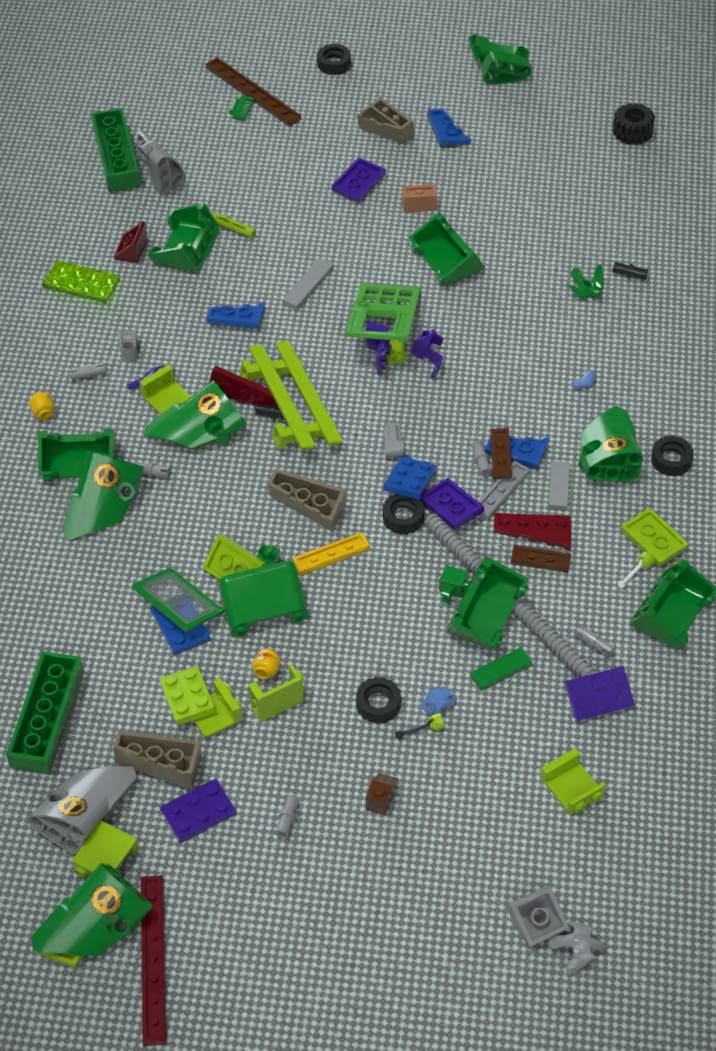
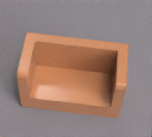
M435 184L402 186L403 213L436 211L437 193Z

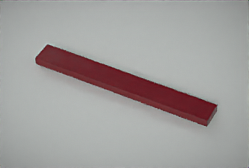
M163 876L141 877V895L151 903L153 908L141 920L143 1047L166 1045Z

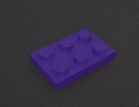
M358 157L331 185V190L356 202H360L386 175V169Z
M448 477L425 491L420 498L425 507L437 514L454 530H457L484 512V506Z
M624 666L564 682L575 722L635 706Z
M216 778L160 806L162 815L179 843L236 815V809Z

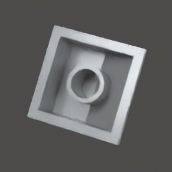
M551 886L543 887L505 905L514 926L529 947L569 928Z

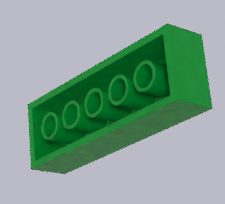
M123 108L91 113L93 131L108 192L141 186L139 170Z
M41 652L6 753L10 768L45 774L51 773L84 673L81 657Z

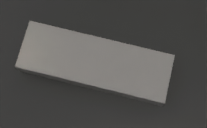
M551 461L548 509L567 510L570 462Z

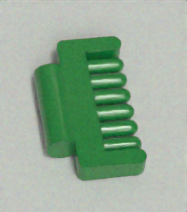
M241 96L240 99H234L229 110V114L233 115L234 120L246 121L250 107L254 103V98Z

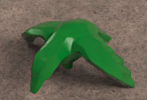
M601 264L596 267L594 277L591 280H586L579 268L572 269L570 275L575 279L579 287L575 288L568 283L566 285L574 293L585 300L588 296L596 299L602 297V291H599L604 287Z

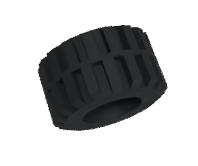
M628 103L627 105H622L617 108L614 114V136L621 142H626V144L637 145L638 143L643 144L649 141L653 134L655 114H653L649 107H645L643 104Z

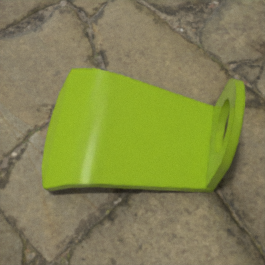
M391 340V352L385 358L387 359L388 366L404 362L407 357L404 343L398 342V340Z

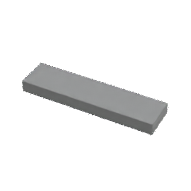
M319 257L282 299V304L298 310L332 271L334 263Z
M514 460L511 464L512 478L498 479L478 501L484 506V512L478 516L488 521L528 476L530 469Z

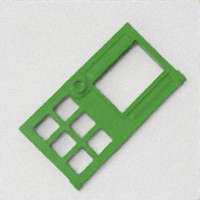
M360 284L345 331V337L408 342L421 287ZM374 291L378 292V294H366V292ZM383 292L395 293V295H383ZM400 293H402V294H412V295H411V297L400 296ZM366 300H376V301H375V303H369V302L366 301ZM381 301H393L392 304L380 303ZM409 302V305H397V303ZM367 315L396 317L392 332L364 331L362 329Z

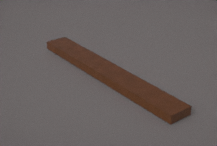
M216 57L205 64L206 69L243 95L254 98L256 104L289 127L301 120L299 113L220 58Z

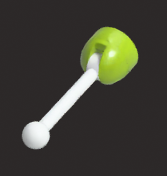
M643 551L638 557L639 565L623 581L618 582V587L624 588L626 582L641 567H650L655 562L654 557L649 552Z

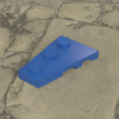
M444 109L428 110L427 116L440 146L469 145L471 143V138L465 136L460 127H456L453 123L454 120Z
M265 302L259 303V306L243 304V307L234 308L231 305L210 307L207 315V324L259 329L265 310Z
M491 436L485 447V452L489 455H492ZM510 436L511 461L514 462L515 460L522 465L537 469L549 445L550 438L533 440V437L515 439L514 436Z

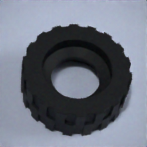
M335 43L324 45L318 50L317 67L324 74L340 75L350 69L351 53L348 47ZM332 57H337V58H340L341 60H339V61H329V60H327V59H328V58H332Z
M673 435L661 437L654 443L652 449V465L656 471L658 470L666 476H681L691 468L694 450L692 445L686 439H682V437ZM665 451H675L680 453L682 458L679 461H669L663 457V453Z
M399 494L389 496L383 505V523L386 525V528L390 529L393 533L401 535L414 533L417 529L419 530L424 523V504H422V500ZM398 508H409L412 510L413 515L409 519H398L395 517L394 511Z
M385 677L369 678L362 682L356 693V708L359 715L361 714L364 720L366 719L368 722H375L376 724L393 720L401 709V691L398 689V685L390 679H385ZM377 692L384 693L388 696L389 702L382 708L372 707L368 701L370 695Z

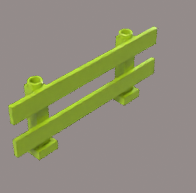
M289 340L275 342V346L283 360L271 361L262 344L249 346V351L256 364H251L249 360H243L239 374L241 377L252 382L254 379L264 378L289 427L284 428L282 423L274 425L272 438L278 450L285 449L287 443L296 441L301 450L312 449L316 446L313 438L324 437L328 445L342 443L343 440L336 429L335 422L331 420L302 366V361L298 359ZM291 374L316 422L304 424L279 377L280 375Z

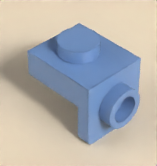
M443 686L429 691L421 707L432 716L441 712L442 709L454 706L458 699L449 689Z

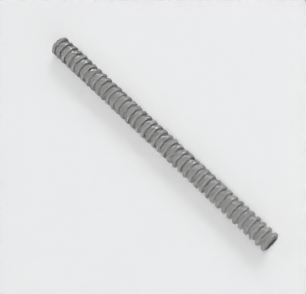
M437 514L430 515L424 523L425 527L440 539L472 573H475L483 559L449 525H446V522ZM521 596L516 600L511 611L553 653H556L555 655L560 657V660L564 661V664L568 665V668L574 674H577L578 678L598 673Z

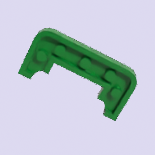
M205 203L171 210L167 222L173 231L163 250L158 246L152 247L148 254L155 264L188 271L200 270L219 232L218 223Z
M440 211L408 237L411 241L410 247L415 253L419 251L438 274L436 278L441 284H451L485 268L475 252L461 239Z
M104 429L102 434L99 431H95V434L59 435V433H54L53 435L48 434V431H38V476L43 478V481L48 482L54 481L55 478H80L87 451L115 458L116 434L114 430Z
M486 556L476 569L447 626L446 632L492 650L495 647L498 648L503 640L501 630L516 600L520 596L524 597L529 588L526 584L529 579Z
M681 559L662 573L629 623L635 629L674 648H682L689 641L687 638L689 634L686 631L700 609L705 605L710 606L715 601L716 587L686 560Z
M284 561L226 575L218 582L220 601L223 610H225L224 614L232 638L246 635L252 623L288 615L289 619L293 622H302L308 619V611L297 569L292 561Z

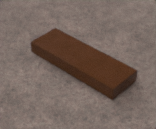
M509 428L491 429L493 479H511Z
M514 545L510 564L568 573L571 554Z

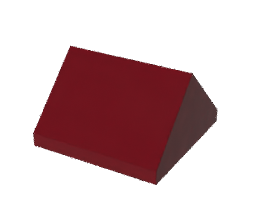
M144 221L122 235L113 259L139 263L148 241L146 223Z

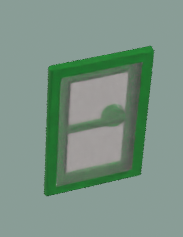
M171 567L132 584V589L185 632L225 612V610Z

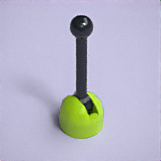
M440 712L430 716L428 723L403 732L397 731L395 737L402 739L404 735L427 727L433 730L443 729L445 725Z

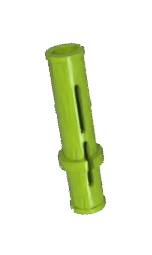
M211 211V214L221 228L231 229L251 239L255 237L257 232L255 228L230 219L228 215L223 216Z

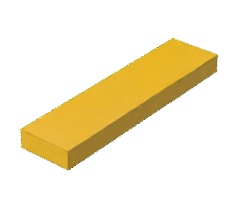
M363 532L293 557L292 562H294L299 576L366 552L370 550V544Z

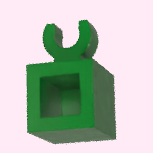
M261 543L256 557L265 562L266 566L280 563V549Z
M446 565L439 579V591L442 592L441 596H443L441 602L449 604L452 596L462 597L463 592L466 591L470 583L467 571Z

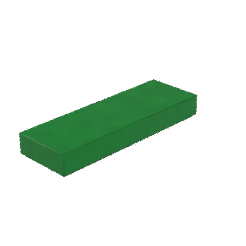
M520 647L470 672V677L479 690L482 691L532 666V660L523 648Z

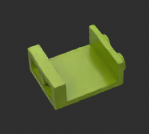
M293 664L289 665L290 681L263 693L256 681L248 685L250 706L260 722L303 702L305 690L302 682L304 678L301 671H296Z
M576 748L541 767L540 779L569 815L575 812L580 813L590 803L600 801L604 797L606 788L604 782L597 785L579 763L580 752Z
M101 820L73 858L74 872L81 878H88L100 863L109 864L117 870L129 853L135 856L138 852L139 845L137 839Z

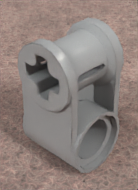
M136 329L133 332L118 331L122 360L125 362L135 361L138 357Z

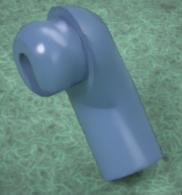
M588 370L581 380H573V389L591 387L596 379L595 372Z

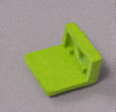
M169 364L139 382L142 397L160 415L176 403H184L190 398V395L175 381L173 368Z
M221 678L213 681L215 693L210 695L216 713L193 720L205 738H209L242 721L240 711L242 710V705L237 698H233L230 686L224 684Z

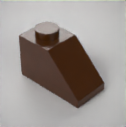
M378 773L372 779L365 797L366 810L386 816L399 778Z

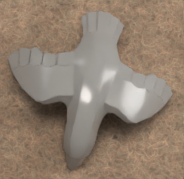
M571 921L567 924L574 929L572 934L554 935L549 940L550 948L553 950L561 947L573 949V958L569 961L566 968L567 975L576 972L593 958L591 949L605 952L606 948L603 941L591 937L594 931L592 927Z

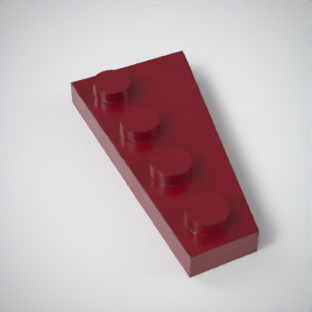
M214 366L209 383L214 381L227 398L236 400V403H251L253 407H256L258 403L267 406L277 405L270 389L219 366Z
M494 513V533L514 538L524 537L528 541L535 543L537 540L547 543L548 546L555 547V545L564 547V550L571 551V516Z

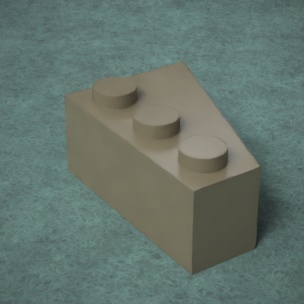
M381 97L357 114L359 129L404 143L415 134L413 120Z

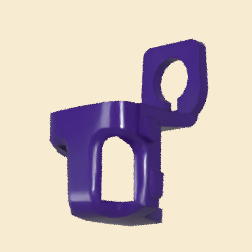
M433 329L422 331L412 347V354L422 360L425 356L436 364L431 375L432 379L441 366L443 356L430 347L432 343L441 346L444 340Z

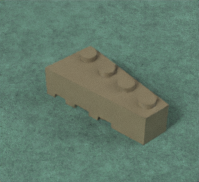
M274 469L268 482L271 497L326 529L334 531L347 502L345 489L279 469Z
M118 731L113 746L115 763L133 766L135 770L193 790L202 757L200 741Z

